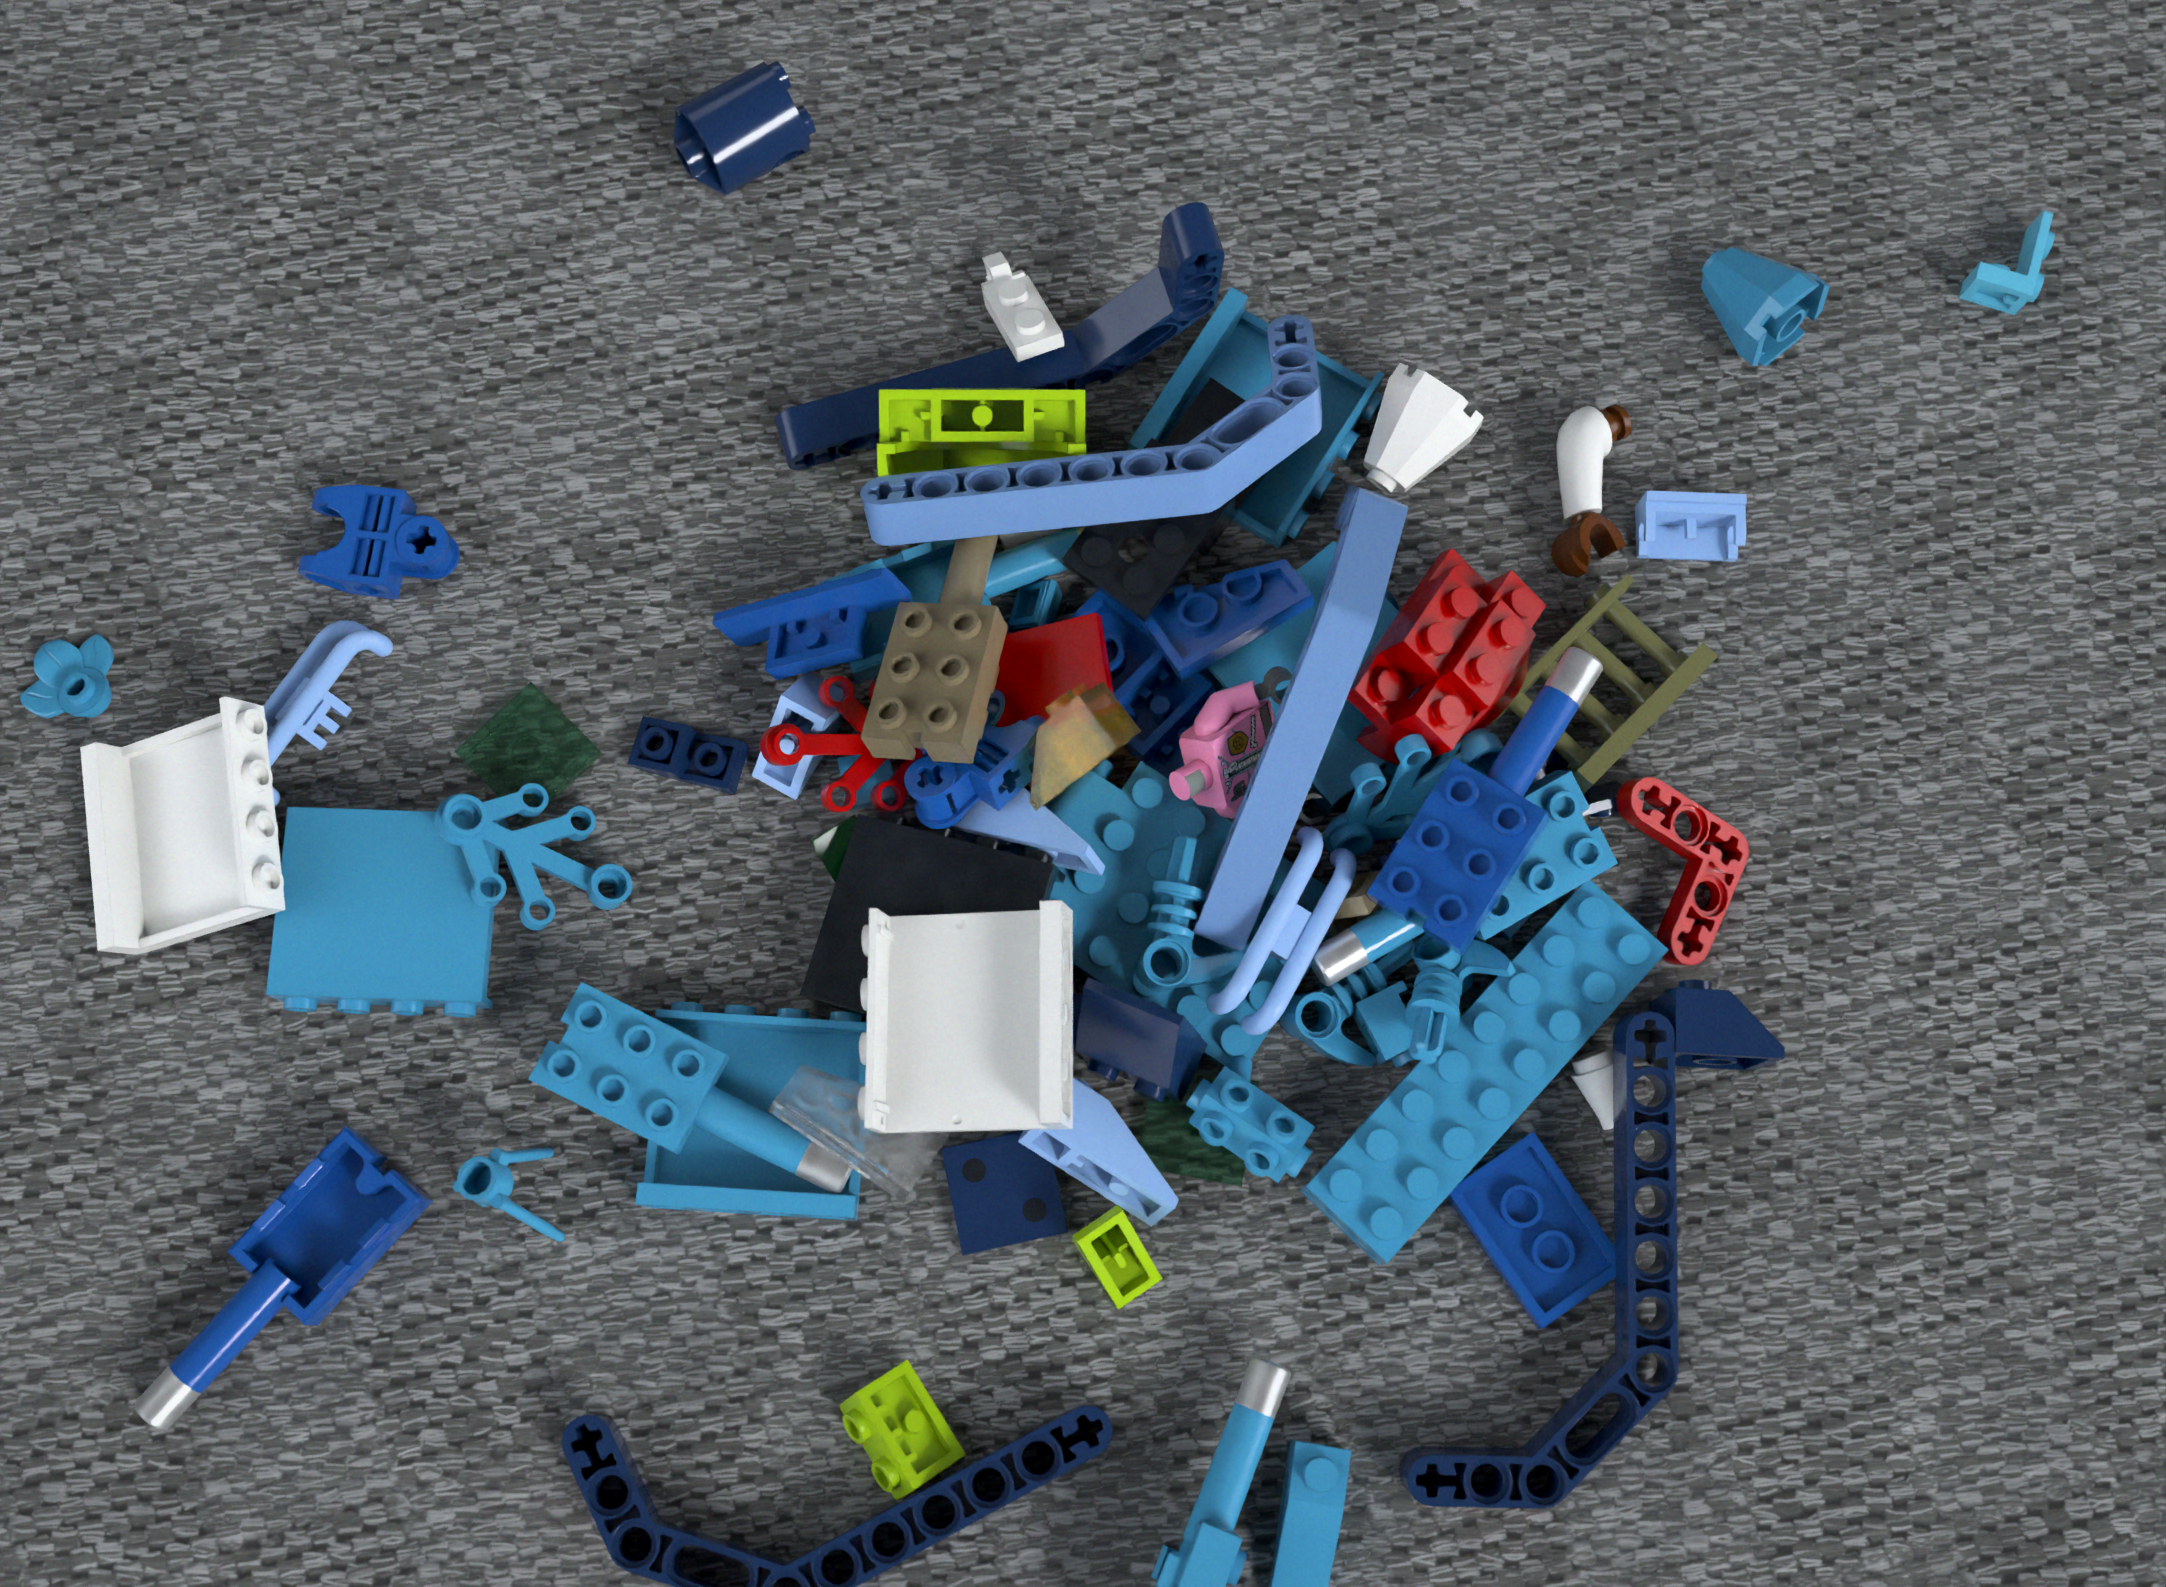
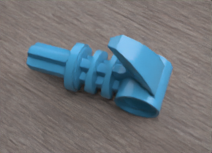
M1177 836L1174 839L1166 880L1155 881L1152 892L1161 898L1160 904H1154L1151 907V913L1158 916L1157 922H1151L1147 925V930L1154 934L1152 944L1140 954L1136 965L1139 980L1152 991L1164 992L1174 987H1191L1210 982L1235 969L1243 958L1242 951L1206 957L1197 956L1193 952L1192 942L1195 933L1188 929V924L1196 922L1199 915L1192 911V905L1204 903L1206 896L1205 891L1196 887L1205 845L1203 841L1195 837ZM1165 952L1173 957L1176 963V973L1173 978L1163 979L1153 972L1151 968L1153 953Z
M1427 934L1419 937L1413 944L1411 954L1420 972L1415 978L1414 990L1406 1007L1405 1019L1408 1026L1413 1030L1409 1052L1414 1060H1422L1425 1065H1431L1436 1062L1437 1056L1442 1054L1445 1037L1453 1034L1458 1028L1460 998L1472 986L1474 982L1473 973L1510 977L1516 972L1511 960L1505 954L1485 942L1473 939L1463 956Z
M1411 939L1331 986H1326L1319 980L1320 989L1317 992L1294 994L1280 1017L1283 1030L1290 1037L1302 1040L1307 1046L1327 1058L1350 1065L1373 1066L1377 1057L1346 1038L1341 1032V1024L1354 1013L1353 1003L1356 1004L1367 998V992L1373 995L1388 988L1385 979L1413 958L1411 948L1414 941ZM1308 1002L1317 1008L1319 1014L1318 1023L1311 1031L1304 1026L1301 1019L1302 1010Z

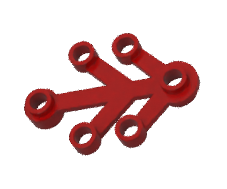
M833 676L825 679L820 684L818 690L819 698L825 706L835 708L859 734H803L797 726L784 723L774 725L763 733L760 740V750L768 763L779 767L793 765L799 762L803 755H860L837 781L826 784L821 791V802L825 809L838 813L846 812L854 806L856 792L887 758H874L860 738L868 711L854 697L852 683L844 676ZM877 679L870 684L868 689V696L870 701L872 699ZM833 682L839 684L843 689V697L839 702L833 700L829 694V688ZM783 735L790 736L794 741V749L790 754H785L780 749L779 741ZM914 748L916 751L915 758L913 760H905L888 781H881L872 788L870 799L877 810L891 812L903 806L907 790L904 784V776L909 766L923 756L920 748ZM836 787L841 788L846 796L845 802L840 807L836 806L831 798L832 791ZM885 787H890L895 794L894 802L890 806L886 805L881 798V793Z

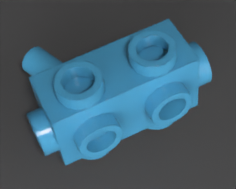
M1242 1056L1233 1058L1230 1069L1224 1066L1213 1083L1203 1078L1186 1106L1194 1110L1188 1123L1199 1129L1201 1138L1209 1145L1224 1146L1244 1160L1248 1171L1256 1176H1268L1277 1183H1279L1285 1172L1295 1178L1312 1153V1150L1304 1146L1315 1126L1250 1083L1252 1061L1249 1058Z

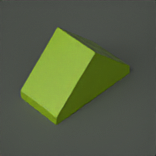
M1119 1204L1072 1236V1241L1118 1310L1162 1280L1160 1273Z

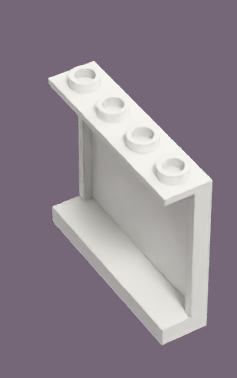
M225 696L219 698L221 713L124 747L98 742L80 747L98 951L133 955L147 953L286 910L264 706Z

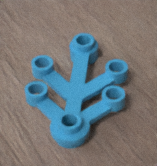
M1476 729L1464 736L1461 741L1460 753L1453 757L1486 775L1504 746L1496 734L1490 733L1487 729ZM1411 734L1402 738L1394 748L1400 764L1383 801L1371 809L1370 807L1375 795L1385 788L1386 779L1376 763H1365L1355 768L1350 774V781L1355 792L1347 811L1332 819L1323 832V843L1326 849L1332 852L1337 848H1345L1351 851L1357 858L1365 854L1372 847L1375 840L1402 838L1453 757L1416 780L1421 767L1429 761L1432 753L1422 735ZM1396 815L1393 821H1386L1392 816Z
M527 783L518 792L481 802L478 798L469 794H454L445 798L435 812V827L445 841L461 847L474 879L470 893L477 905L484 908L494 907L502 900L507 891V885L503 877L493 871L484 843L503 852L524 904L520 909V920L530 930L538 931L546 928L554 919L556 913L554 903L544 895L534 867L585 890L591 903L600 909H615L631 894L632 879L623 867L616 864H605L593 870L543 846L544 844L564 838H569L573 841H582L588 838L596 827V817L589 808L576 806L571 808L564 816L511 831L494 822L517 813L525 818L538 817L549 802V796L544 787L536 783ZM523 795H534L539 801V806L534 808L527 806L523 801ZM452 816H465L470 822V827L466 829L458 828L453 823ZM571 818H582L587 825V829H575L571 824ZM485 882L493 884L497 889V896H485L480 890V884ZM606 883L611 885L615 891L614 897H604L598 890V884ZM537 905L542 907L546 913V919L537 920L533 918L529 911L530 906Z

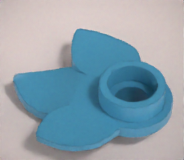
M98 633L88 638L79 649L71 643L60 639L42 644L34 657V671L39 680L20 695L22 705L30 712L43 718H52L64 712L74 717L93 718L100 715L107 709L112 699V690L106 678L114 661L112 646Z

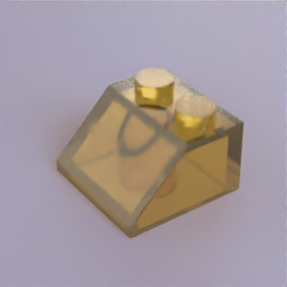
M1104 682L1091 689H1088L1082 683L1072 691L1070 689L1045 708L1051 717L1037 727L1030 804L1036 811L1064 792L1069 785L1082 778L1141 732Z

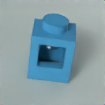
M1403 980L1354 1005L1352 1016L1370 1051L1377 1057L1376 1062L1378 1066L1392 1060L1395 1068L1398 1069L1414 1061L1409 1052L1413 1030L1408 1026L1405 1019L1407 1004L1404 1005L1400 998L1408 990Z

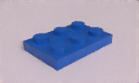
M1534 1131L1462 1179L1447 1196L1537 1329H1543L1616 1277L1615 1246Z

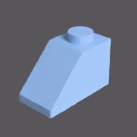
M806 672L781 694L769 728L774 725L788 723L797 726L803 734H837L844 717L835 708H829L821 702L818 690L824 679L811 672ZM831 684L829 688L830 697L839 702L843 697V689ZM783 735L779 741L780 749L785 754H790L794 749L793 739L788 735ZM760 751L752 776L796 800L823 755H803L799 762L779 767L768 763Z

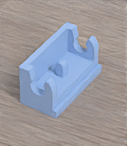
M1646 490L1635 506L1636 558L1735 562L1738 559V546H1745L1746 542L1745 505L1747 504V494Z

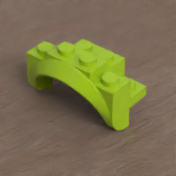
M879 389L878 477L1086 455L1085 389Z

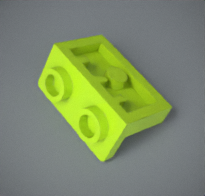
M908 1359L857 1391L839 1405L843 1413L842 1421L846 1432L854 1442L862 1444L873 1462L871 1468L877 1483L886 1492H891L896 1500L911 1493L966 1455Z

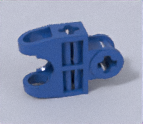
M365 485L324 487L315 491L312 508L325 516L343 518L345 532L341 541L333 548L317 551V555H305L300 558L298 573L306 579L349 594L398 600L403 576L435 580L448 576L457 567L460 559V550L456 541L448 535L445 527L437 519L430 516H416L417 505L405 490Z
M995 688L994 694L990 695L987 706L988 717L982 740L978 741L973 764L932 761L926 750L920 749L923 756L913 762L907 769L904 776V784L909 795L916 799L915 811L920 822L932 829L951 827L958 823L965 816L966 812L979 800L1000 811L1034 778L1049 757L1056 738L1054 724L1042 716L1034 715L1025 721L1020 719L1010 726L996 727L995 725L1000 720L1005 709V696ZM1038 737L1036 743L1029 749V747L1032 745V743H1033V742L1035 741V739ZM920 774L922 775V778H923L924 783H925L926 786H924L923 781H922V779H921V777H920Z

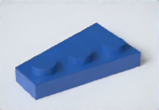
M1286 559L1225 574L1221 582L1194 589L1192 583L1173 588L1174 594L1165 596L1146 622L1137 616L1136 618L1182 682L1314 606L1313 594Z

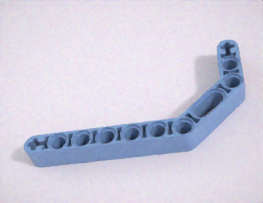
M1285 315L1272 320L1267 328L1272 382L1187 444L887 475L868 481L860 491L871 539L883 546H894L1212 512L1220 508L1321 431V390L1312 324L1309 319L1300 315Z
M1349 486L1345 492L1333 523V528L1341 532L1316 616L1205 890L1204 903L1200 904L1197 910L1198 920L1193 922L1191 930L1199 936L1238 951L1244 949L1376 627L1408 511V506L1401 502L1356 486Z

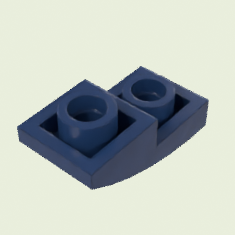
M643 716L627 764L648 773L735 795L750 747L740 740L696 732L686 724Z

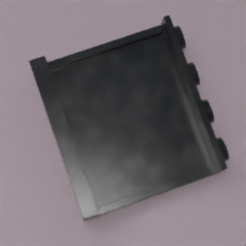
M878 811L876 818L858 814L800 995L814 1003L844 1012L858 1013L862 1017L867 1018V1011L861 1005L860 987L862 979L868 978V957L863 953L861 936L864 925H869V908H878L889 917L1040 910V901H1049L1054 882L1064 883L1065 875L1055 864H1052V856L1040 851L1024 848L1020 856L1003 851L1004 845L986 837L974 836L972 843L954 839L955 832L948 828L932 829L925 826L924 830L908 827L906 826L907 820L892 813Z

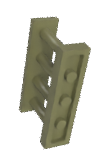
M1628 574L1613 588L1605 582L1585 603L1591 610L1527 671L1523 685L1516 697L1490 723L1492 726L1509 708L1522 719L1533 703L1524 693L1540 677L1546 681L1558 664L1556 661L1564 655L1569 647L1580 648L1596 657L1603 665L1602 672L1632 699L1629 704L1636 711L1627 720L1620 713L1615 717L1591 693L1587 694L1578 711L1601 731L1598 736L1605 743L1595 752L1588 745L1582 748L1564 731L1553 749L1569 763L1566 768L1572 771L1583 795L1718 657L1705 643H1702L1689 657L1682 650L1677 654L1623 605L1619 599L1635 581ZM1603 615L1663 668L1660 673L1667 680L1659 688L1651 681L1646 685L1588 632Z

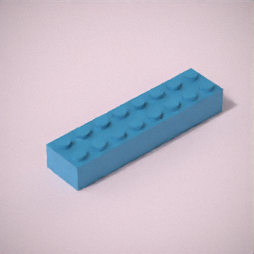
M1589 880L1578 886L1511 959L1516 972L1510 977L1496 975L1462 1012L1457 1030L1445 1037L1442 1054L1437 1056L1436 1062L1431 1065H1425L1422 1060H1419L1301 1188L1300 1192L1378 1266L1388 1263L1669 949L1593 881Z

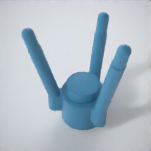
M494 1148L488 1158L483 1156L472 1157L462 1165L457 1175V1180L453 1183L454 1191L481 1207L493 1206L496 1209L502 1210L557 1242H562L565 1239V1234L509 1198L514 1187V1180L511 1170L507 1167L508 1163L551 1158L554 1154L552 1148H531L512 1151Z

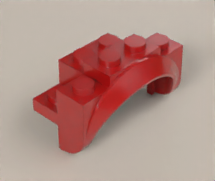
M1452 547L1440 553L1355 676L1347 699L1372 723L1364 727L1356 741L1377 757L1399 765L1400 761L1394 748L1402 738L1408 735H1422L1431 750L1430 759L1452 751L1456 744L1460 743L1469 732L1488 726L1510 705L1523 685L1528 669L1531 643L1537 635L1531 628L1541 615L1546 604L1512 570L1486 582ZM1425 684L1417 693H1415L1409 699L1415 688Z

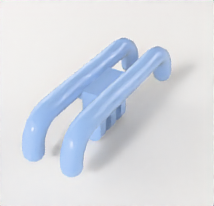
M339 620L327 625L316 635L263 705L267 723L270 768L295 734L320 751L323 750L328 742L322 736L313 732L319 724L332 734H335L340 725L326 716L327 712L331 708L336 714L347 718L352 711L348 705L328 690L358 652L370 650L380 657L390 655L393 651V643L388 637L375 630H370L356 621ZM273 787L274 806H276L281 798L280 793Z
M1303 827L1297 832L1296 839L1301 845L1300 852L1238 968L1223 991L1214 993L1207 999V1008L1211 1013L1216 1015L1229 1013L1247 996L1267 958L1285 960L1286 963L1264 1004L1256 1013L1248 1014L1241 1020V1028L1248 1035L1263 1034L1280 1019L1356 875L1357 861L1355 855L1345 848H1337L1331 852L1329 857L1330 863L1335 867L1334 873L1313 913L1297 904L1322 855L1323 837L1313 827Z

